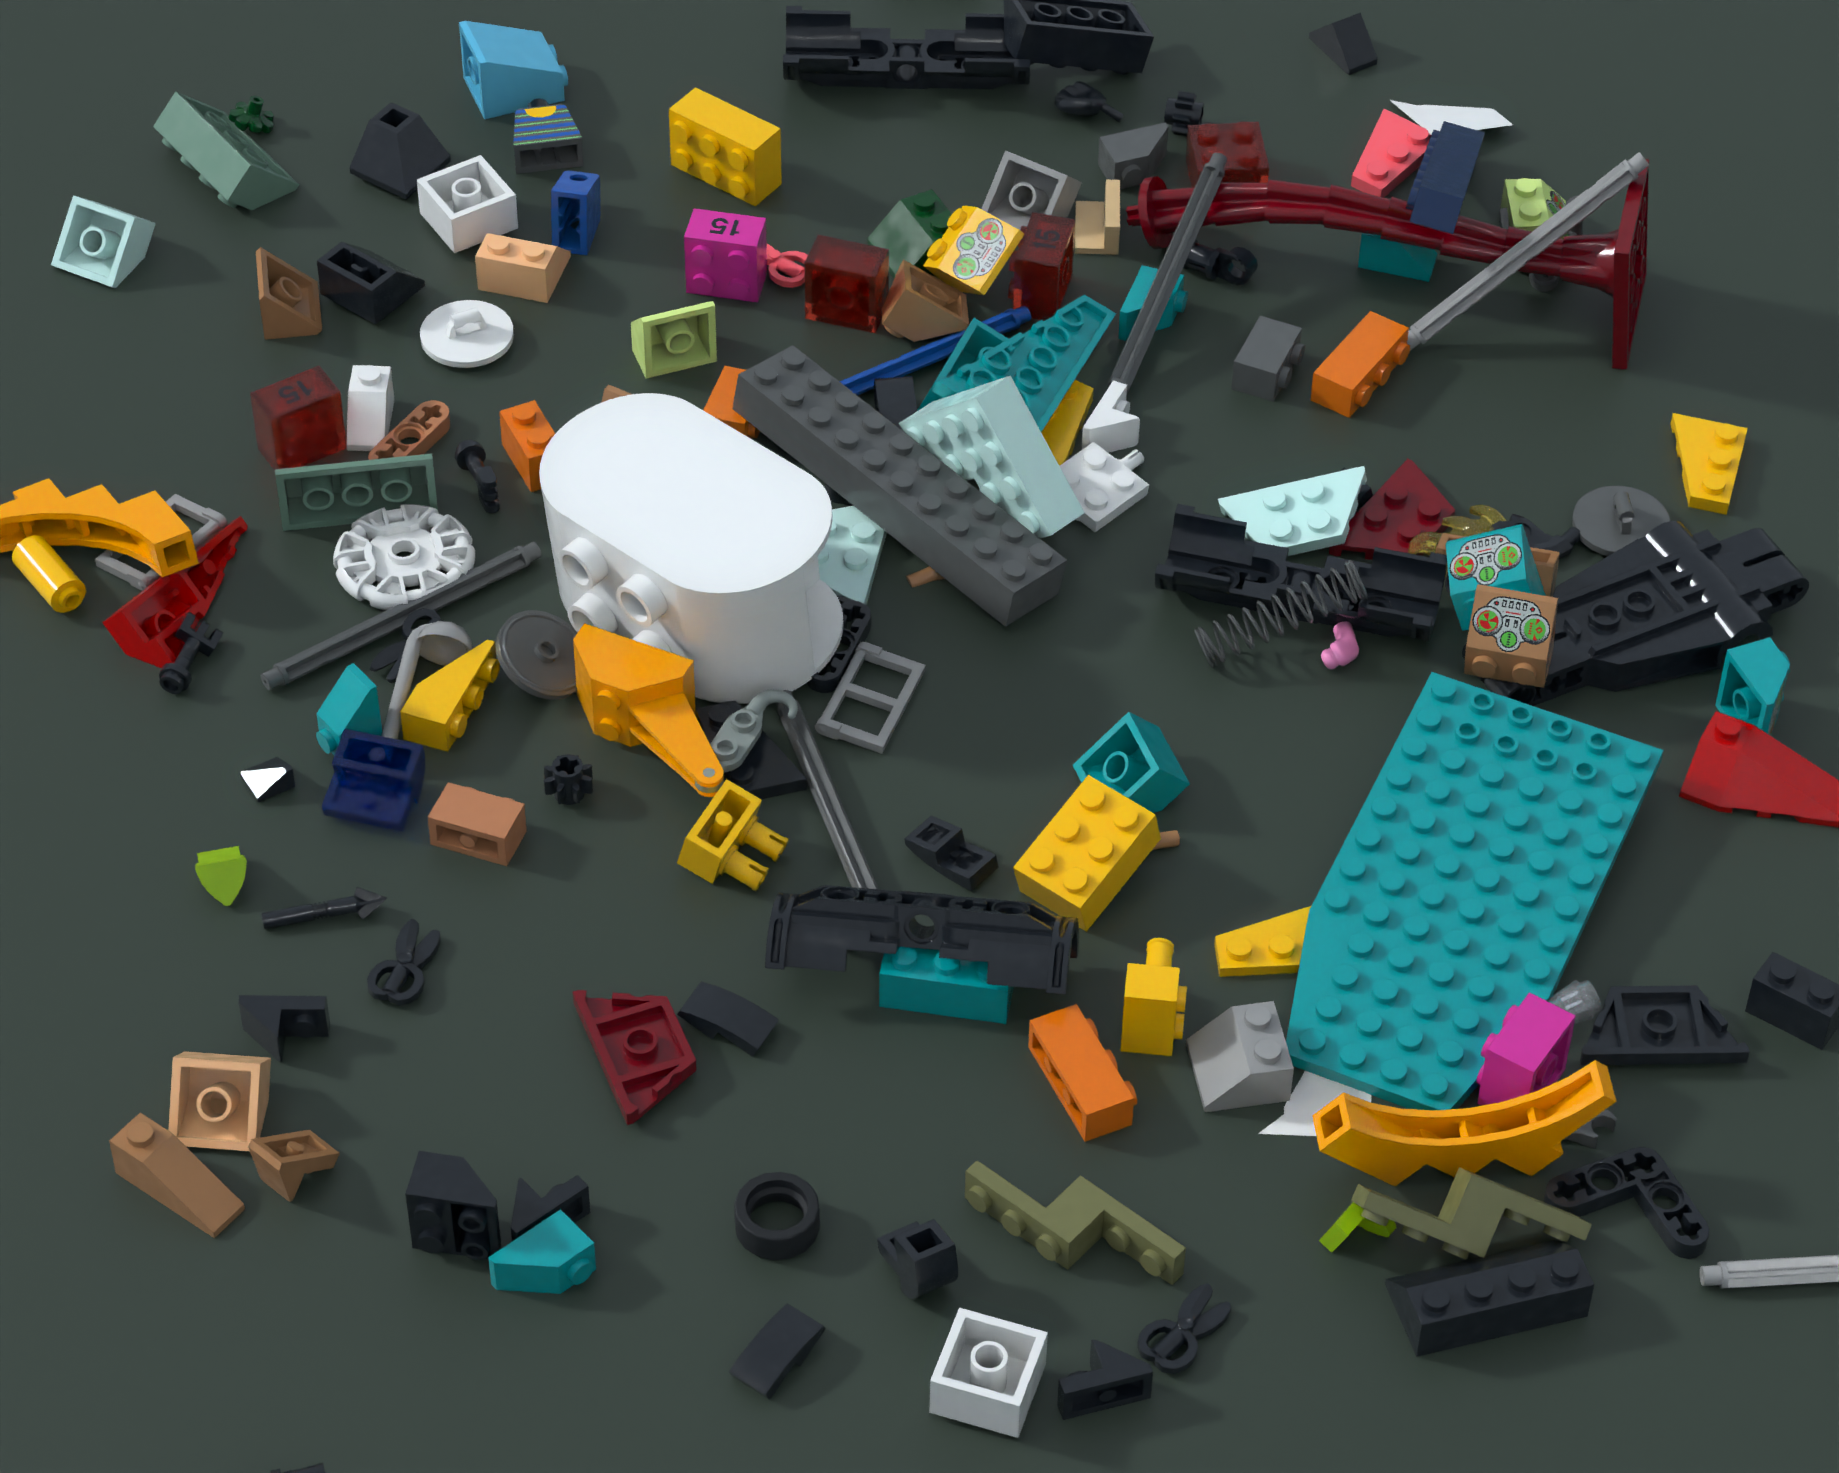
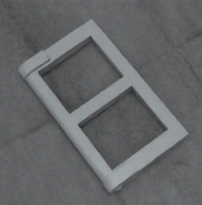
M174 494L166 501L174 512L178 511L205 524L192 535L195 548L217 530H221L227 525V520L221 513L209 507L204 508L177 494ZM111 550L104 551L95 559L98 568L129 582L131 586L141 591L161 577L153 569L145 574L117 560L123 554Z
M860 642L827 707L818 719L815 730L823 736L835 740L841 739L883 754L925 672L926 665L884 651L882 647L867 642ZM864 660L909 675L897 699L852 684ZM845 696L890 712L878 736L833 720Z

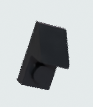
M239 995L243 1030L279 1062H282L285 1036L301 1038L329 1037L330 1017L327 996Z
M576 1175L566 1183L554 1186L546 1196L541 1198L522 1178H519L511 1222L512 1241L560 1209L574 1223L591 1213L589 1186Z
M1091 1340L1090 1367L1092 1371H1077L1067 1377L1060 1378L1057 1406L1062 1419L1066 1420L1150 1399L1153 1380L1152 1367L1150 1364L1103 1342Z

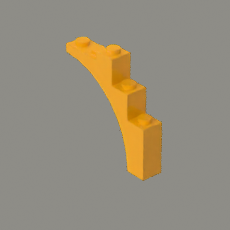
M48 478L13 491L15 500L0 505V553L13 551L23 539L38 535L43 537L50 546H85L129 555L147 564L161 577L199 564L191 530L156 490L119 504L102 484L65 498Z
M1594 1060L1565 1079L1538 1091L1503 1102L1463 1109L1417 1110L1371 1103L1343 1092L1312 1115L1320 1152L1395 1187L1426 1164L1455 1177L1459 1167L1476 1173L1494 1159L1532 1177L1564 1154L1561 1145L1563 1139L1617 1101L1608 1067Z

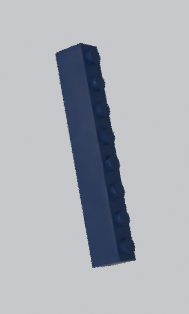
M1443 121L1440 131L1433 129L1406 205V209L1412 210L1409 222L1450 234L1454 233L1485 132Z

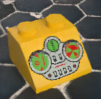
M962 206V208H958L950 216L947 222L948 229L942 238L937 239L927 252L929 258L923 267L946 284L961 292L985 295L1019 244L1024 233L978 207Z

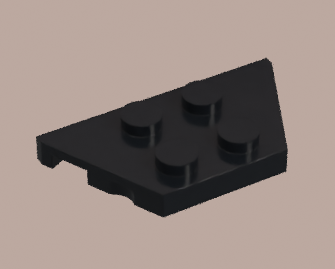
M1697 985L1611 986L1604 1001L1603 1009L1594 1022L1587 1044H1584L1582 1048L1580 1064L1588 1065L1594 1060L1604 1065L1747 1063L1750 1051L1745 1042L1738 1044L1727 1031L1728 1022L1719 1011L1714 1010L1709 1005V999Z

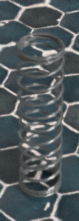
M1345 561L1344 565L1351 592L1338 571L1334 568L1330 569V577L1336 598L1324 579L1316 574L1315 582L1322 606L1309 585L1301 581L1300 587L1307 612L1293 590L1287 587L1286 596L1293 620L1275 594H1272L1271 601L1278 626L1265 605L1257 600V611L1264 634L1247 608H1242V615L1249 640L1234 616L1228 614V625L1235 648L1218 621L1213 620L1212 624L1220 654L1206 631L1202 627L1195 628L1194 632L1210 667L1213 668L1218 664L1213 652L1222 663L1226 660L1218 629L1232 652L1238 657L1240 655L1232 622L1250 649L1254 650L1255 644L1247 616L1263 641L1269 643L1270 639L1261 608L1281 637L1284 635V629L1276 602L1295 630H1298L1299 625L1291 596L1307 621L1312 624L1314 620L1305 588L1324 617L1328 616V610L1320 582L1335 606L1342 611L1343 605L1334 574L1354 604H1357L1358 601L1356 592L1360 600L1368 599V594L1353 561Z

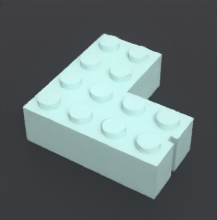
M1011 375L933 401L899 422L903 432L966 481L975 479L982 494L1039 538L1053 535L1085 513Z

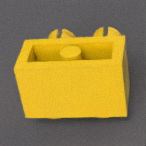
M726 779L685 837L677 863L711 884L714 883L719 874L727 873L756 892L767 876L769 868L738 852V846H743L746 843L777 862L780 857L779 855H782L789 839L758 822L759 817H757V813L762 802L760 798Z
M1153 938L1147 942L1146 964L1128 963L1120 1051L1172 1056L1174 1039L1182 1040L1185 1014L1176 1012H1185L1187 986H1179L1180 968L1171 967L1174 944L1165 938Z

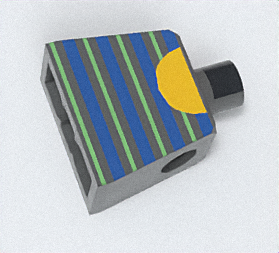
M534 99L528 104V108L515 111L513 145L516 174L583 166L582 137L566 105H548V102L544 99Z

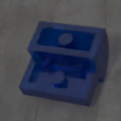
M344 729L332 761L334 774L321 807L324 815L403 832L412 803L418 804L425 775V751L423 745Z

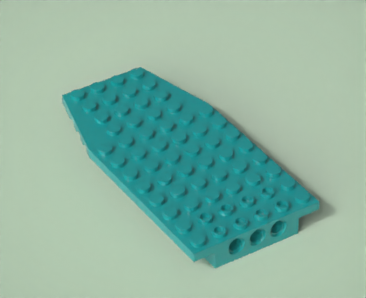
M1431 672L1309 910L1286 1038L1293 1066L1407 1109H1458L1478 1087L1476 1079L1485 1062V1058L1481 1056L1483 1045L1491 1033L1498 1035L1501 1031L1503 1020L1512 1005L1519 1007L1529 992L1548 1002L1551 1001L1660 766L1664 750Z

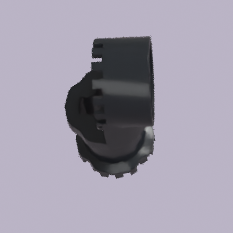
M1195 239L1183 268L1188 269L1190 267L1198 270L1213 280L1219 277L1232 284L1236 282V285H1244L1257 270L1258 263L1256 257L1243 247H1234L1230 251L1220 247L1215 250L1199 244L1198 240ZM1232 260L1241 262L1240 264L1245 266L1246 271L1237 269L1233 265Z

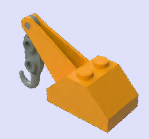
M585 623L573 639L577 696L594 734L608 741H615L630 747L644 744L686 780L698 794L704 797H714L724 783V772L732 771L743 763L762 733L763 712L768 705L772 703L785 704L789 708L788 717L790 719H794L798 712V704L792 695L777 689L763 691L756 695L747 706L732 713L726 719L712 742L709 743L696 718L694 660Z

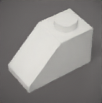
M353 365L348 389L346 444L348 451H371L388 435L394 405L391 366Z

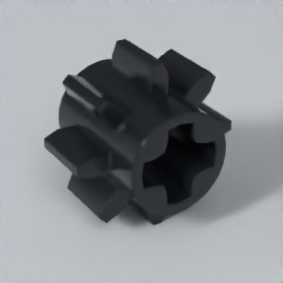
M1178 91L1177 99L1168 98L1164 123L1172 125L1173 134L1190 136L1191 128L1200 129L1204 113V103L1196 102L1197 95L1195 93Z
M565 754L557 756L552 766H544L545 795L554 794L558 804H578L584 798L585 793H593L592 765H583L579 755Z

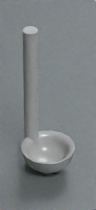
M437 621L423 624L414 629L406 640L376 755L378 762L383 764H390L392 762L402 724L400 711L408 700L419 655L428 661L446 666L472 650V640L463 627L453 622Z

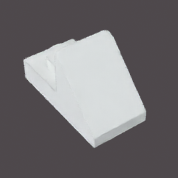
M1113 380L1083 426L1082 449L1095 442L1109 453L1134 447L1138 444L1140 419L1135 415L1129 414L1130 402L1126 401V384Z

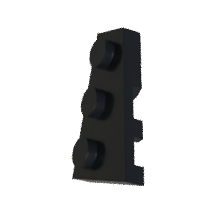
M736 701L696 708V718L709 743L712 742L726 719L732 713L742 709ZM763 730L743 763L732 771L724 772V782L727 779L760 799L807 790V778Z

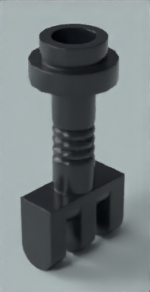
M473 440L462 441L456 448L455 460L461 469L470 470L477 484L479 500L484 510L488 513H496L500 509L498 488L496 487L497 478L491 466H484L483 464L486 459L485 450L479 442Z
M191 612L187 613L174 635L185 642L181 652L174 663H166L159 673L160 686L172 694H179L189 687L192 676L188 670L196 655L200 651L209 657L223 635V632L216 628L209 638L204 636L210 625L204 620L201 621L196 630L192 629L190 626L193 624L196 615Z

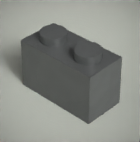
M1259 316L1234 360L1232 390L1274 402L1280 389L1288 387L1293 366H1299L1302 362L1305 352V344L1301 343L1302 328Z

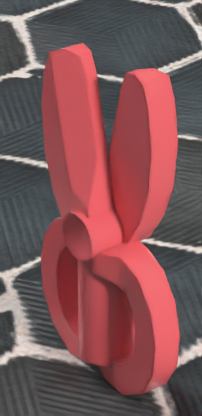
M767 244L768 275L775 284L794 288L801 286L805 282V278L815 274V261L811 256L799 251L780 253V251ZM793 261L801 262L807 267H803ZM780 271L792 278L782 276L778 272Z

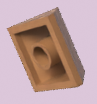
M260 247L256 251L259 302L265 340L318 335L322 331L318 281Z

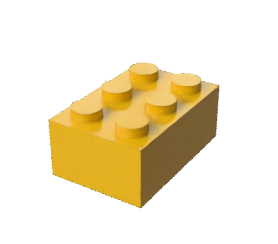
M696 87L669 108L672 166L755 207L782 184L781 128Z
M1088 775L1014 865L1013 870L1020 892L1059 916L1078 918L1079 928L1087 932L1161 840L1156 814Z

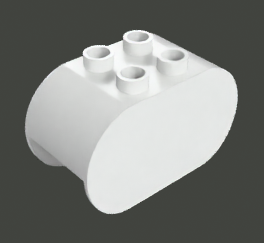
M632 394L599 403L576 415L552 437L545 448L540 462V484L559 593L567 610L568 618L577 633L585 623L694 660L695 697L717 703L736 701L738 704H748L756 695L766 690H796L812 679L811 676L817 672L819 673L827 665L840 644L843 633V612L840 601L834 591L820 580L818 555L829 538L833 519L829 495L815 477L695 405L681 398L665 394Z

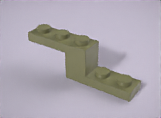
M978 1160L965 1171V1198L974 1209L979 1212H986L999 1221L1011 1235L1020 1236L1036 1247L1044 1258L1056 1261L1067 1270L1103 1237L1113 1249L1125 1252L1138 1261L1149 1274L1159 1276L1171 1285L1184 1274L1186 1247L1081 1175L1045 1208Z
M1460 1167L1439 1216L1425 1212L1360 1184L1357 1185L1351 1201L1364 1208L1361 1214L1362 1217L1383 1226L1387 1225L1389 1219L1403 1224L1404 1227L1401 1231L1403 1234L1427 1243L1429 1236L1442 1240L1444 1243L1441 1249L1463 1259H1467L1469 1252L1483 1258L1485 1257L1502 1214L1528 1226L1530 1219L1545 1224L1542 1232L1565 1242H1568L1570 1235L1585 1241L1592 1226L1591 1223L1579 1216Z

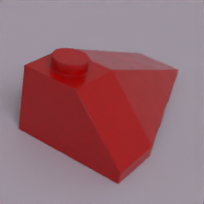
M1715 711L1700 738L1679 797L1718 812L1732 813L1733 808L1757 811V817L1771 818L1772 813L1794 816L1801 823L1839 828L1838 779L1755 725Z

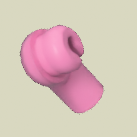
M1344 621L1334 626L1333 632L1336 641L1330 644V648L1324 649L1321 653V659L1328 669H1335L1339 665L1343 667L1355 660L1359 654V646L1350 622Z

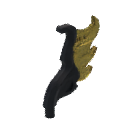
M1487 505L1470 507V514L1480 516V519L1449 516L1442 520V525L1452 527L1453 529L1451 532H1447V534L1465 537L1523 524L1530 547L1560 552L1559 559L1571 554L1573 546L1580 541V530L1576 527H1571L1562 536L1556 535L1553 537L1545 534L1530 520L1520 515L1512 514L1509 521H1506L1500 512ZM1425 532L1416 535L1410 542L1408 553L1414 555L1418 552L1428 555L1431 552L1435 553L1443 533ZM1447 565L1446 575H1445V576H1446V579H1445V587H1446V591H1447L1448 594L1450 595L1449 576H1448V565Z

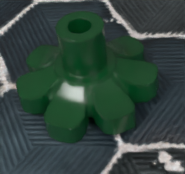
M251 96L248 105L242 101L236 103L235 109H231L228 116L229 120L235 122V126L241 131H245L249 127L251 132L261 133L263 131L270 133L274 126L272 122L274 114L271 111L262 110L264 100L259 96Z

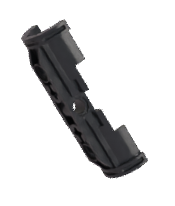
M786 6V55H783L784 80H808L820 86L885 87L893 89H994L1005 84L1029 85L1030 59H1014L1005 45L1004 14L966 13L965 30L925 29V39H890L891 28H851V11L802 10V6Z
M1177 504L1166 563L1165 565L1158 564L1155 572V587L1157 589L1187 592L1199 600L1239 608L1245 607L1257 611L1256 603L1258 600L1265 605L1273 616H1275L1271 596L1275 594L1292 619L1286 596L1287 587L1293 590L1306 612L1307 609L1300 587L1301 581L1309 585L1322 606L1315 582L1316 574L1324 579L1336 598L1330 577V569H1336L1351 592L1344 567L1345 561L1348 562V559L1327 556L1324 568L1288 562L1289 548L1245 540L1247 522L1195 513V507ZM1375 547L1372 564L1353 561L1368 594V599L1360 600L1356 592L1358 601L1357 604H1354L1334 574L1343 605L1341 611L1335 606L1320 582L1328 610L1327 617L1322 615L1305 588L1314 624L1321 623L1335 626L1340 622L1347 621L1352 624L1353 630L1388 637L1408 635L1413 639H1422L1430 642L1446 575L1447 555L1431 552L1430 557ZM1291 596L1297 620L1308 622ZM1276 602L1279 616L1286 618L1285 614Z
M823 885L802 894L783 892L777 894L769 921L765 968L784 970L785 967L845 972L848 950L896 954L899 947L940 950L939 958L988 962L987 984L1046 989V993L1066 994L1070 958H1077L1079 954V922L1076 917L1055 916L1032 902ZM926 915L932 919L934 925L923 926L916 921L915 916Z

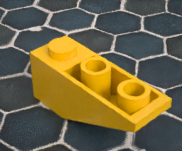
M487 639L416 685L400 711L404 740L448 752L455 739L463 736L467 726V719L473 710L479 709L484 691L489 682H495L498 677L500 663L496 659L495 641Z

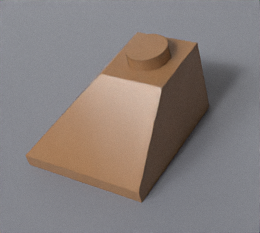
M905 260L902 261L881 309L882 324L885 329L897 338L906 337L913 342L966 330L969 325L966 294Z

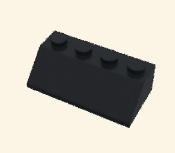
M1003 0L1004 42L1014 59H1030V65L1041 63L1049 64L1055 68L1071 66L1080 67L1086 71H1096L1097 69L1112 70L1123 75L1129 72H1143L1154 36L1132 2L1115 0Z
M1557 1240L1491 1254L1484 1258L1478 1257L1396 1276L1385 1281L1386 1288L1416 1357L1588 1317L1594 1289L1593 1280L1578 1249Z

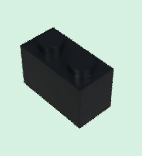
M1772 952L1752 980L1745 1012L1823 1050L1839 1027V984Z

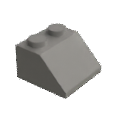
M1005 150L982 210L1019 229L1024 233V237L1038 243H1044L1046 240L1035 237L1037 229H1042L1040 236L1044 237L1046 231H1055L1068 217L1082 182Z
M1274 1001L1232 1006L1186 1039V1047L1204 1112L1290 1101L1294 1067Z

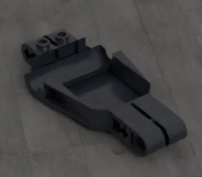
M1665 522L1655 527L1645 537L1633 541L1556 586L1553 597L1558 598L1554 648L1544 688L1479 676L1478 678L1490 692L1535 706L1587 685L1617 692L1720 669L1722 655L1726 654L1728 649L1737 647L1745 637L1755 634L1759 636V640L1772 636L1773 628L1767 622L1771 618V614L1798 603L1806 595L1809 589V581L1761 528L1750 529L1718 541L1708 529L1692 535L1682 522ZM1466 644L1464 645L1462 650V657L1464 660L1466 653Z

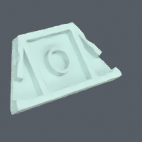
M1364 466L1219 498L1218 501L1221 513L1225 517L1228 515L1232 520L1247 522L1245 537L1248 540L1289 548L1288 556L1345 543L1350 529L1349 521L1355 515L1358 506L1357 497L1361 486L1366 484L1367 477Z
M855 506L832 509L833 521L831 532L824 548L818 555L820 580L826 583L837 596L859 601L867 605L887 532Z

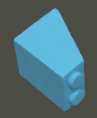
M471 21L459 22L463 78L484 119L515 113L518 109L528 108V104L534 99H544L548 102V105L565 101L564 86L568 85L567 71L564 65L558 64L556 50L553 44L548 45L542 32Z

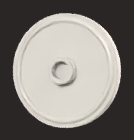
M461 300L440 306L425 318L420 328L421 345L426 354L443 365L457 368L478 367L497 360L508 351L514 338L513 324L510 317L501 308L477 300Z

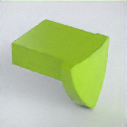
M239 846L197 853L199 863L195 864V871L202 885L216 900L225 906H230L237 897L245 879L246 857L240 854Z
M1352 1202L1320 1238L1319 1242L1332 1253L1357 1225L1369 1232L1384 1237H1389L1397 1227L1395 1222L1390 1219L1387 1225L1383 1226L1362 1217L1361 1214L1364 1208Z

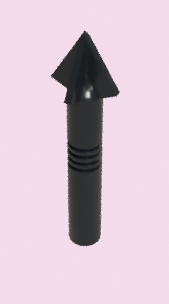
M356 887L354 896L328 900L327 903L323 901V904L318 902V905L317 903H314V905L306 904L263 912L264 929L312 921L315 918L319 919V917L323 919V916L328 918V915L334 917L355 912L364 919L384 902L387 897Z

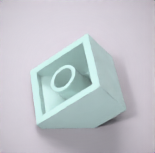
M73 195L51 265L116 288L145 258L156 223Z

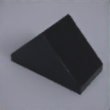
M1361 12L1309 33V38L1348 75L1377 64L1378 58Z

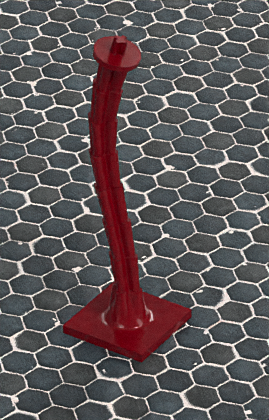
M1649 166L1638 174L1639 177L1628 185L1619 229L1608 233L1564 236V239L1559 238L1518 270V272L1557 276L1563 281L1599 289L1613 297V369L1627 370L1647 276ZM1158 176L1144 178L1139 189L1138 205L1127 206L1126 208L1128 225H1132V227L1141 225L1144 237L1153 249L1168 247L1172 240L1173 232L1177 229L1195 187L1167 189L1164 181ZM1269 179L1268 183L1221 182L1202 226L1212 224L1225 226L1269 221L1270 224L1324 225V228L1380 235V239L1439 250L1440 255L1488 264L1493 263L1532 232L1512 226L1505 229L1459 215L1454 233L1450 234L1409 222L1412 210L1406 209L1408 201L1393 196L1390 200L1331 184V187L1271 179Z

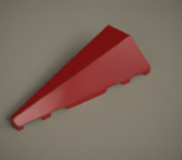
M241 516L231 521L195 549L199 564L165 577H159L102 622L126 655L162 668L166 663L175 662L185 642L174 635L188 612L196 615L193 624L190 626L194 630L199 620L206 615L225 576L223 573L227 562L234 557L237 551L235 546L241 534L248 528V525Z

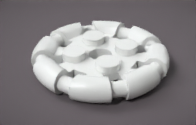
M401 504L400 508L386 510L383 507L360 517L352 523L350 531H345L341 535L333 556V565L337 569L336 577L344 590L358 601L366 599L370 601V606L381 610H388L399 604H408V600H417L456 581L462 573L466 575L468 570L474 568L475 549L471 546L472 538L462 523L449 514L445 516L439 514L436 508L415 504ZM404 551L411 553V555L406 557L396 556V554ZM440 569H442V570H444V571H446V572H448V573H447V574H444V573L440 572ZM375 581L378 584L376 587L372 585ZM419 585L420 589L406 591L405 587H413Z

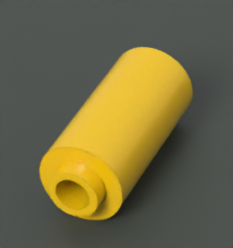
M38 535L29 536L17 544L12 553L14 565L52 609L59 613L76 609L85 597L86 587L50 544Z

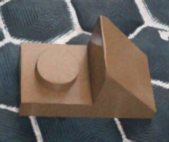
M311 1130L251 1139L248 1146L261 1180L289 1202L294 1199L305 1173L309 1174L315 1171L334 1168L340 1154Z

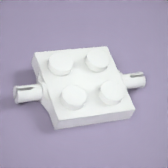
M1092 442L1060 465L1063 474L1085 512L1075 520L1082 522L1093 532H1097L1148 494L1149 484L1132 472L1134 468L1144 463V456L1141 452L1138 453V450L1134 449L1124 458L1117 459L1095 442Z

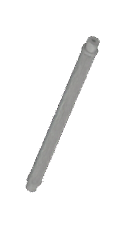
M1638 152L1628 161L1626 159L1599 179L1596 184L1586 189L1411 325L1407 344L1410 345V351L1420 343H1426L1449 325L1457 316L1467 311L1525 266L1533 257L1539 255L1597 210L1605 201L1611 199L1639 177L1638 174L1649 166L1642 154Z
M1839 1255L1721 1261L1717 1265L1701 1266L1700 1282L1702 1286L1719 1285L1720 1289L1839 1282Z

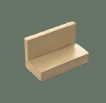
M1106 179L1104 202L1076 201L1075 254L1118 255L1120 180Z

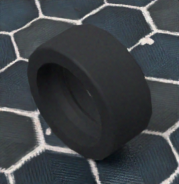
M771 1172L750 1179L738 1192L734 1203L736 1236L743 1247L757 1257L770 1260L790 1259L804 1253L815 1242L820 1229V1209L818 1195L810 1183L797 1175L785 1172ZM777 1201L793 1204L801 1209L804 1215L797 1225L786 1230L773 1231L761 1228L751 1220V1213L757 1207L768 1202Z

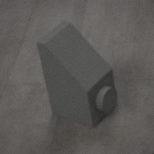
M1167 123L1099 137L1098 166L1106 179L1120 180V189L1141 185L1144 178L1151 177L1167 154Z

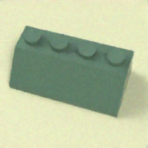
M175 91L153 126L164 137L162 143L171 150L182 155L180 158L181 162L189 168L200 173V181L210 188L219 192L217 197L232 208L240 205L254 210L296 191L299 186L245 131L238 129L235 126V122H231L228 118L229 115L224 111Z
M432 453L275 469L283 531L352 524L360 517L383 507L386 510L398 509L401 504L424 505L438 510Z

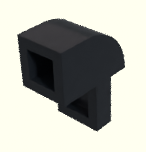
M934 1219L921 1225L916 1221L877 1238L880 1254L900 1277L901 1291L910 1299H916L957 1280L958 1261L955 1243Z

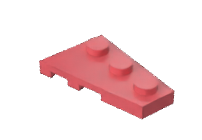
M1383 109L1352 174L1351 187L1361 192L1384 198L1420 167L1432 135L1429 134L1426 128L1389 110Z

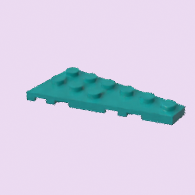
M1084 294L1057 310L1055 315L1046 321L1040 320L1033 324L1029 331L1023 334L1019 332L985 352L981 359L971 365L967 363L961 366L949 378L944 376L936 381L932 392L945 398L1011 375L1042 433L1111 324L1116 313Z

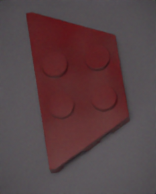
M1407 458L1349 521L1350 529L1345 543L1329 547V554L1341 556L1342 550L1366 552L1365 559L1373 560L1374 549L1378 547L1423 556L1452 524L1455 517V509L1417 465Z
M587 990L572 992L574 1006L627 1125L634 1124L697 1071L696 1058L667 996L645 995L643 997H636L628 993L613 992L612 999L587 997Z

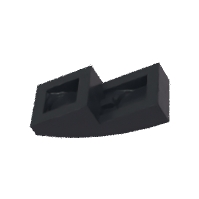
M930 816L904 838L905 845L921 860L949 880L970 891H973L999 868L996 854L965 842L962 828L934 816Z
M702 981L677 1014L709 1038L713 1039L718 1032L752 1057L779 1021L778 1018L749 1000L726 989Z
M787 1303L758 1332L734 1363L729 1373L770 1400L793 1365H802L826 1328Z

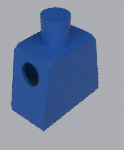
M564 171L551 190L552 245L569 250L572 254L588 255L601 216L600 176L593 173ZM580 221L576 229L571 227L573 222Z

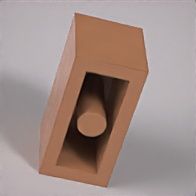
M448 782L428 815L430 844L507 866L527 832L525 804L511 798L495 796L478 791L472 787H464Z

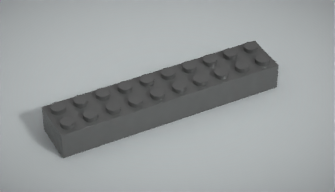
M792 345L738 374L732 408L734 411L1002 625L1008 626L1059 594L1067 559Z

